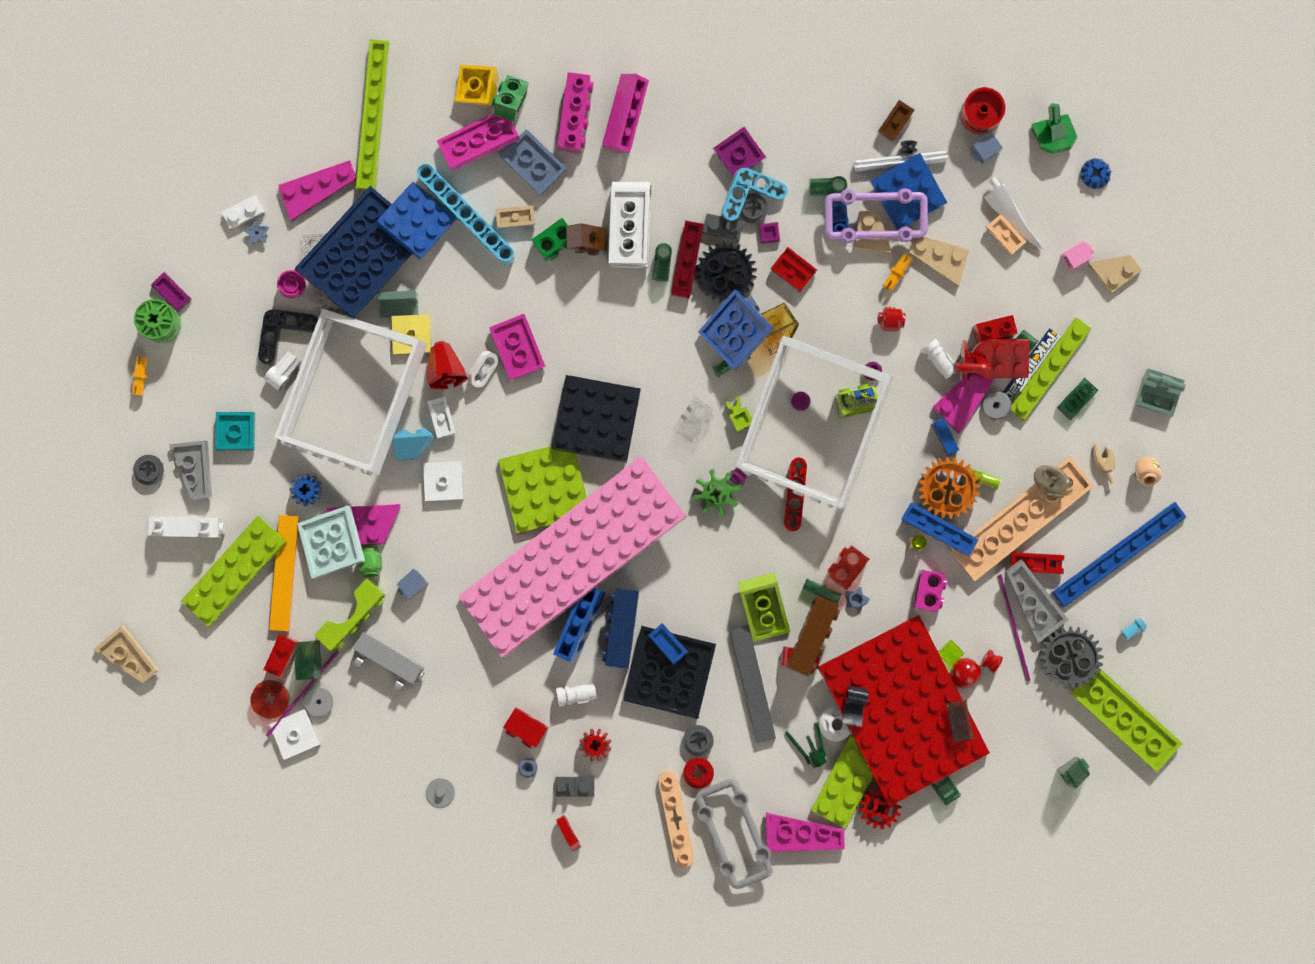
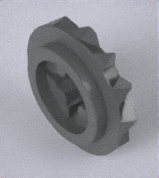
M747 194L739 217L751 224L761 222L768 212L766 200L759 194ZM752 201L754 207L758 208L754 216H752L750 210H747V208H750Z
M153 455L141 456L133 466L134 477L139 483L144 485L156 484L162 479L165 472L161 460ZM151 465V468L156 470V472H151L148 477V473L141 469L148 468Z
M694 725L688 728L683 736L684 748L691 755L703 756L713 747V735L705 726ZM696 732L700 738H707L701 742V749H699L696 743H690L695 739Z

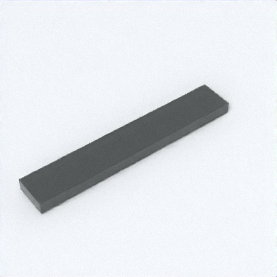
M749 625L730 629L757 743L775 739L776 736Z

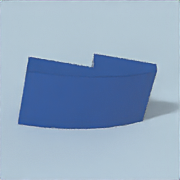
M841 201L832 202L833 232H841L843 229L849 228L847 205L841 203Z

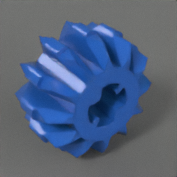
M305 474L303 480L302 476L298 475L297 479L299 482L294 480L291 482L296 486L295 488H289V491L295 492L291 495V498H297V504H301L303 501V506L307 507L308 502L312 505L315 504L313 498L321 499L317 492L322 493L323 489L317 487L322 483L320 481L315 482V476L309 479V474ZM306 485H308L307 487L310 488V492H307L305 495L302 489H305Z

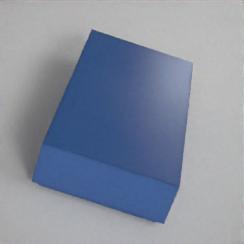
M663 623L648 635L673 665L688 652Z

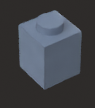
M991 132L974 144L970 150L972 151L973 159L976 162L979 161L982 165L998 154L1003 147Z
M412 569L396 584L399 587L397 591L404 598L408 596L409 599H412L428 582L416 569Z

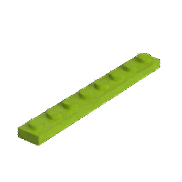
M370 39L356 182L357 190H366L369 186L376 190L390 42L387 40Z

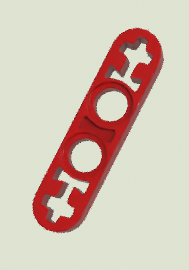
M794 458L790 462L788 479L792 481L799 480L802 485H805L807 463L803 458ZM797 461L804 465V468H801L799 471V475L803 474V478L798 476L792 477V473L796 474V468L793 467V464H796ZM787 487L784 527L790 532H795L801 527L804 495L792 493L793 489ZM791 499H797L800 502L798 509L793 510L790 508L789 502ZM788 511L792 513L799 512V516L795 515V522H798V525L794 526V529L790 528V525L787 524V521H790L792 515H788Z

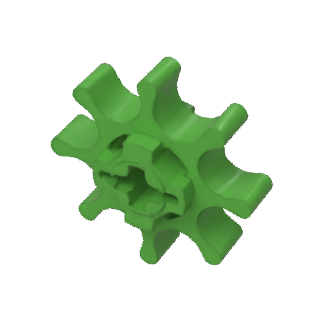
M712 468L709 471L711 475L709 482H704L701 478H697L696 483L703 487V493L695 494L693 499L703 498L706 500L707 506L703 510L704 514L708 512L709 507L716 506L719 509V516H723L725 514L723 504L730 503L733 507L738 505V501L733 500L730 494L732 491H739L741 486L732 487L728 485L727 478L731 475L730 471L726 473L724 478L719 479L715 476V470ZM715 487L717 491H721L719 498L716 493L713 494Z

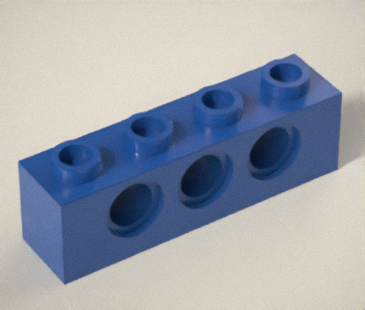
M593 588L574 604L553 655L568 662L576 663L606 592Z

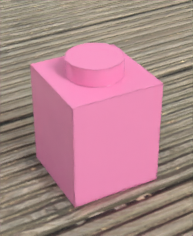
M1085 241L1061 255L1070 272L1090 261L1094 256L1092 255L1093 250L1091 246L1086 244Z

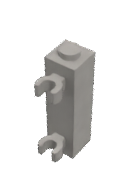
M362 632L353 647L354 650L360 653L353 665L362 668L367 658L373 660L399 676V679L393 686V689L401 692L407 681L415 684L416 681L420 682L425 674L423 672L424 666L367 632Z

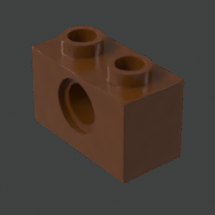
M583 223L566 226L567 249L575 250V253L587 252L589 256L599 255V252L606 251L605 228Z

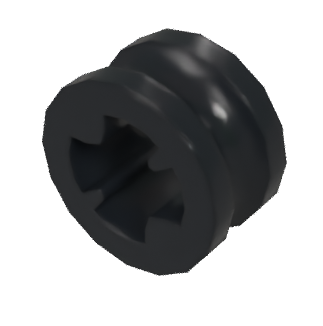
M907 140L900 143L903 147L900 150L901 153L911 154L918 152V149L915 147L918 145L917 141Z

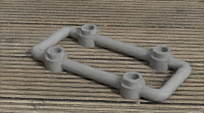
M727 779L700 790L696 794V802L699 807L697 816L707 826L721 861L720 873L728 878L730 885L735 889L744 888L770 877L773 873V867L769 860L771 850L763 845L747 806L749 802L747 793L741 791L738 782L734 779ZM728 787L733 789V804L741 809L757 848L755 858L762 862L765 871L737 881L735 878L736 866L734 862L728 860L712 821L713 809L710 806H706L703 799Z

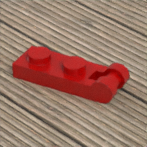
M1011 552L1010 567L1019 560H1022L1032 573L1064 574L1062 561H1064L1065 555ZM1050 560L1055 561L1054 568H1050Z

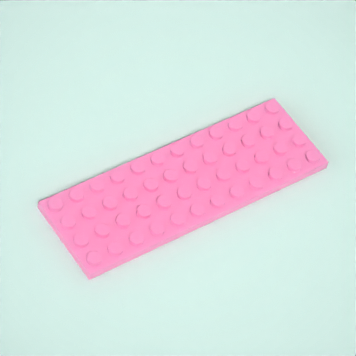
M640 456L458 597L501 658H504L570 608L579 599L583 598L593 588H596L682 522L687 516L644 458Z

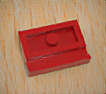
M789 247L786 248L770 268V270L799 292L803 290L817 272L815 267Z

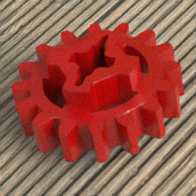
M878 787L876 792L869 789V796L865 793L863 794L866 799L865 801L860 800L863 807L859 808V811L864 812L861 818H867V825L873 823L874 829L879 825L880 829L884 830V825H887L889 828L891 827V821L897 823L895 816H901L897 812V809L902 808L901 805H892L893 811L889 817L888 812L892 806L888 807L885 801L880 800L878 795L882 794ZM872 800V806L868 809V804ZM878 804H881L882 806L885 805V807L882 808V813L876 811V809H878ZM879 816L882 821H876L871 817Z

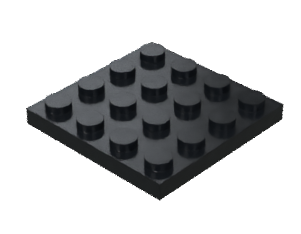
M566 375L551 449L627 463L641 388Z
M641 625L623 701L698 719L716 644L672 633L688 651L673 665L649 638L648 635L655 629Z

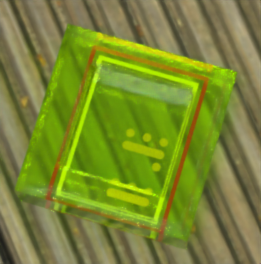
M951 639L938 651L941 658L950 667L964 654Z

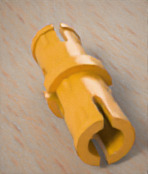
M902 254L895 267L891 268V273L882 286L885 289L888 287V291L893 292L900 278L905 276L904 272L913 259L911 257L907 258L906 254Z
M136 356L135 370L132 373L133 385L131 394L144 395L145 379L148 377L146 375L147 357Z

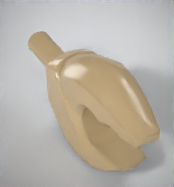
M1094 444L1093 455L1095 463L1102 472H1107L1110 484L1115 483L1111 470L1115 469L1114 453L1106 446L1107 457L1102 458L1098 445Z

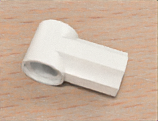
M288 351L276 366L269 369L264 376V380L276 390H282L288 383L291 374L301 364V361Z

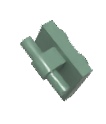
M1148 368L1146 369L1135 405L1173 417L1181 391L1183 392L1186 384H1184L1185 380Z

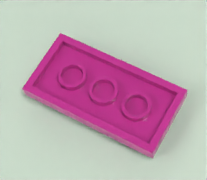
M491 114L436 141L451 172H454L521 139L511 120Z

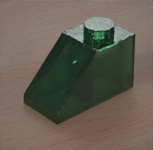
M319 640L300 642L294 661L296 680L322 679Z
M1076 756L1056 769L1067 786L1075 789L1090 775V772L1087 770L1090 768L1083 758L1080 759Z

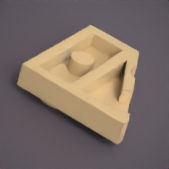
M1131 255L1094 261L1088 264L1110 294L1142 270Z

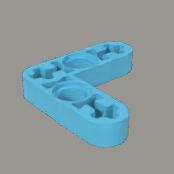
M741 168L734 175L721 209V215L727 221L737 219L749 189L774 200H780L787 195L786 185L749 168ZM746 172L747 177L753 178L755 175V178L752 181L748 179L742 181L740 174ZM760 178L766 182L764 189L757 187L756 183ZM770 187H780V191H782V194L776 196V191L771 189L768 193L767 190ZM735 189H739L742 192V197L739 200L733 197ZM733 203H738L739 205H734L732 209L735 214L729 217V213L726 210L730 209Z

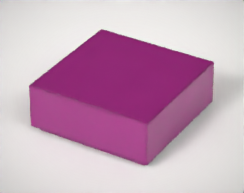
M778 222L759 224L761 244L780 242Z

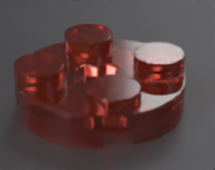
M265 680L258 683L250 697L253 711L267 719L279 717L289 708L290 694L286 686L280 681ZM267 694L275 697L272 705L270 702L266 703L265 701L268 698Z

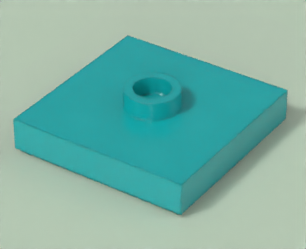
M216 412L215 450H255V412Z

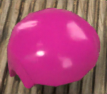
M294 270L282 272L277 279L279 293L285 298L290 299L300 297L306 289L305 278Z

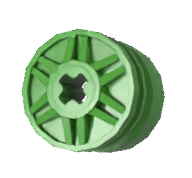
M149 299L137 307L134 314V324L142 336L157 343H167L179 334L181 318L179 313L166 302L159 299ZM155 316L158 317V318H157V321H158L157 323H154V317H155Z

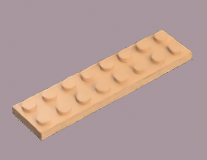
M1070 456L1055 467L1066 473L1069 480L1072 481L1071 487L1062 493L1064 498L1045 495L1043 490L1034 484L971 534L979 539L970 557L955 549L950 551L973 581L980 578L1094 487Z

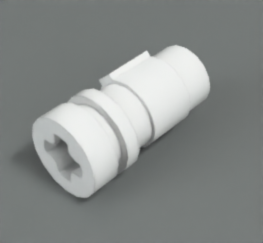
M934 339L921 351L924 355H927L926 358L933 362L939 373L947 379L956 372L955 362L948 353H944V348L939 346L940 343L937 339Z
M595 684L580 685L572 688L566 686L565 689L563 687L556 688L559 707L565 706V704L572 705L571 703L575 702L577 704L589 703V700L597 699Z

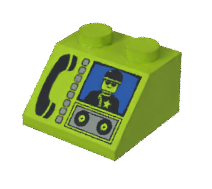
M868 384L857 386L858 389L850 391V388L839 390V394L835 395L839 417L844 418L873 411L878 399L875 387H869Z

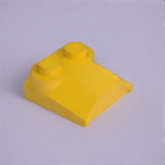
M459 65L460 70L454 102L481 105L482 107L492 106L499 80L497 68L493 66Z

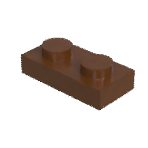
M898 100L879 128L878 133L894 142L915 110L901 100Z

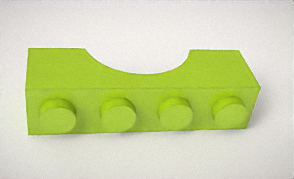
M366 578L353 592L356 597L357 606L354 615L348 621L343 623L326 621L314 634L330 651L335 649L338 651L346 643L344 639L348 635L352 636L359 629L357 625L361 621L365 622L372 615L370 611L374 607L378 608L385 601L383 597L386 594L370 579Z

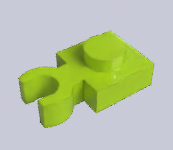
M735 397L737 402L735 406H731L728 401L726 405L730 411L734 412L729 417L737 432L740 433L750 428L752 417L747 407L741 409V401L738 397Z

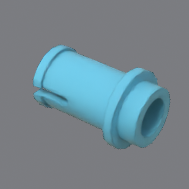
M1141 618L1138 620L1134 619V623L1121 630L1127 641L1141 631L1144 632L1145 628H1147Z

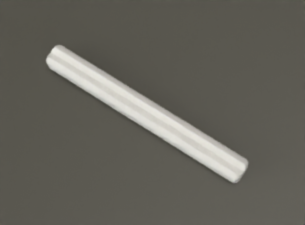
M946 151L921 153L926 164L946 162L948 159ZM917 154L854 161V170L859 172L894 168Z

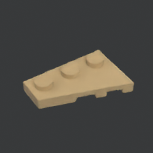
M922 237L912 239L908 254L926 266L931 267L939 275L947 278L959 287L969 249Z
M125 625L120 626L93 649L107 657V660L122 667L125 672L142 683L159 671L158 667Z

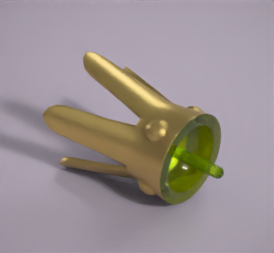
M917 533L915 537L907 538L911 542V546L908 548L909 551L917 549L918 553H921L927 545L926 538L920 533Z

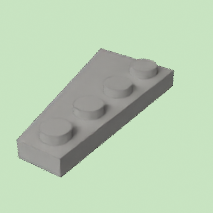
M1019 560L1006 571L1037 643L1068 621L1065 614L1022 560Z

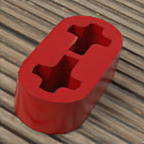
M563 815L557 818L556 822L572 852L582 848L566 816Z

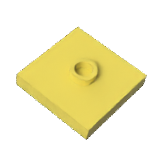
M430 314L392 316V331L427 343L424 353H430V348L432 347ZM393 341V355L411 353L412 347Z

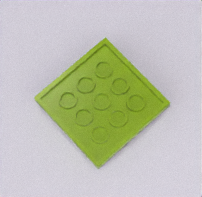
M552 446L498 459L517 534L552 525L587 498L576 454L552 450Z

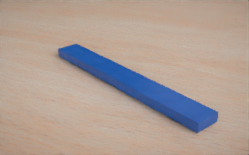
M1173 502L1053 590L1052 594L1062 607L1067 606L1184 520L1186 515L1177 503Z

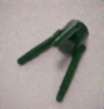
M817 722L814 723L819 748L815 749L810 736H806L811 751L808 753L809 756L793 736L786 731L785 734L805 758L807 764L817 768L827 762L825 758L827 754L823 747Z

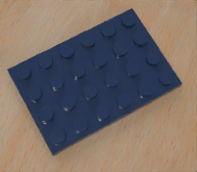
M371 186L366 189L295 267L297 273L354 319L412 256L409 250L376 224L377 220L392 204Z

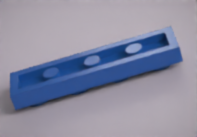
M913 503L909 504L901 518V521L970 557L979 541L976 537Z

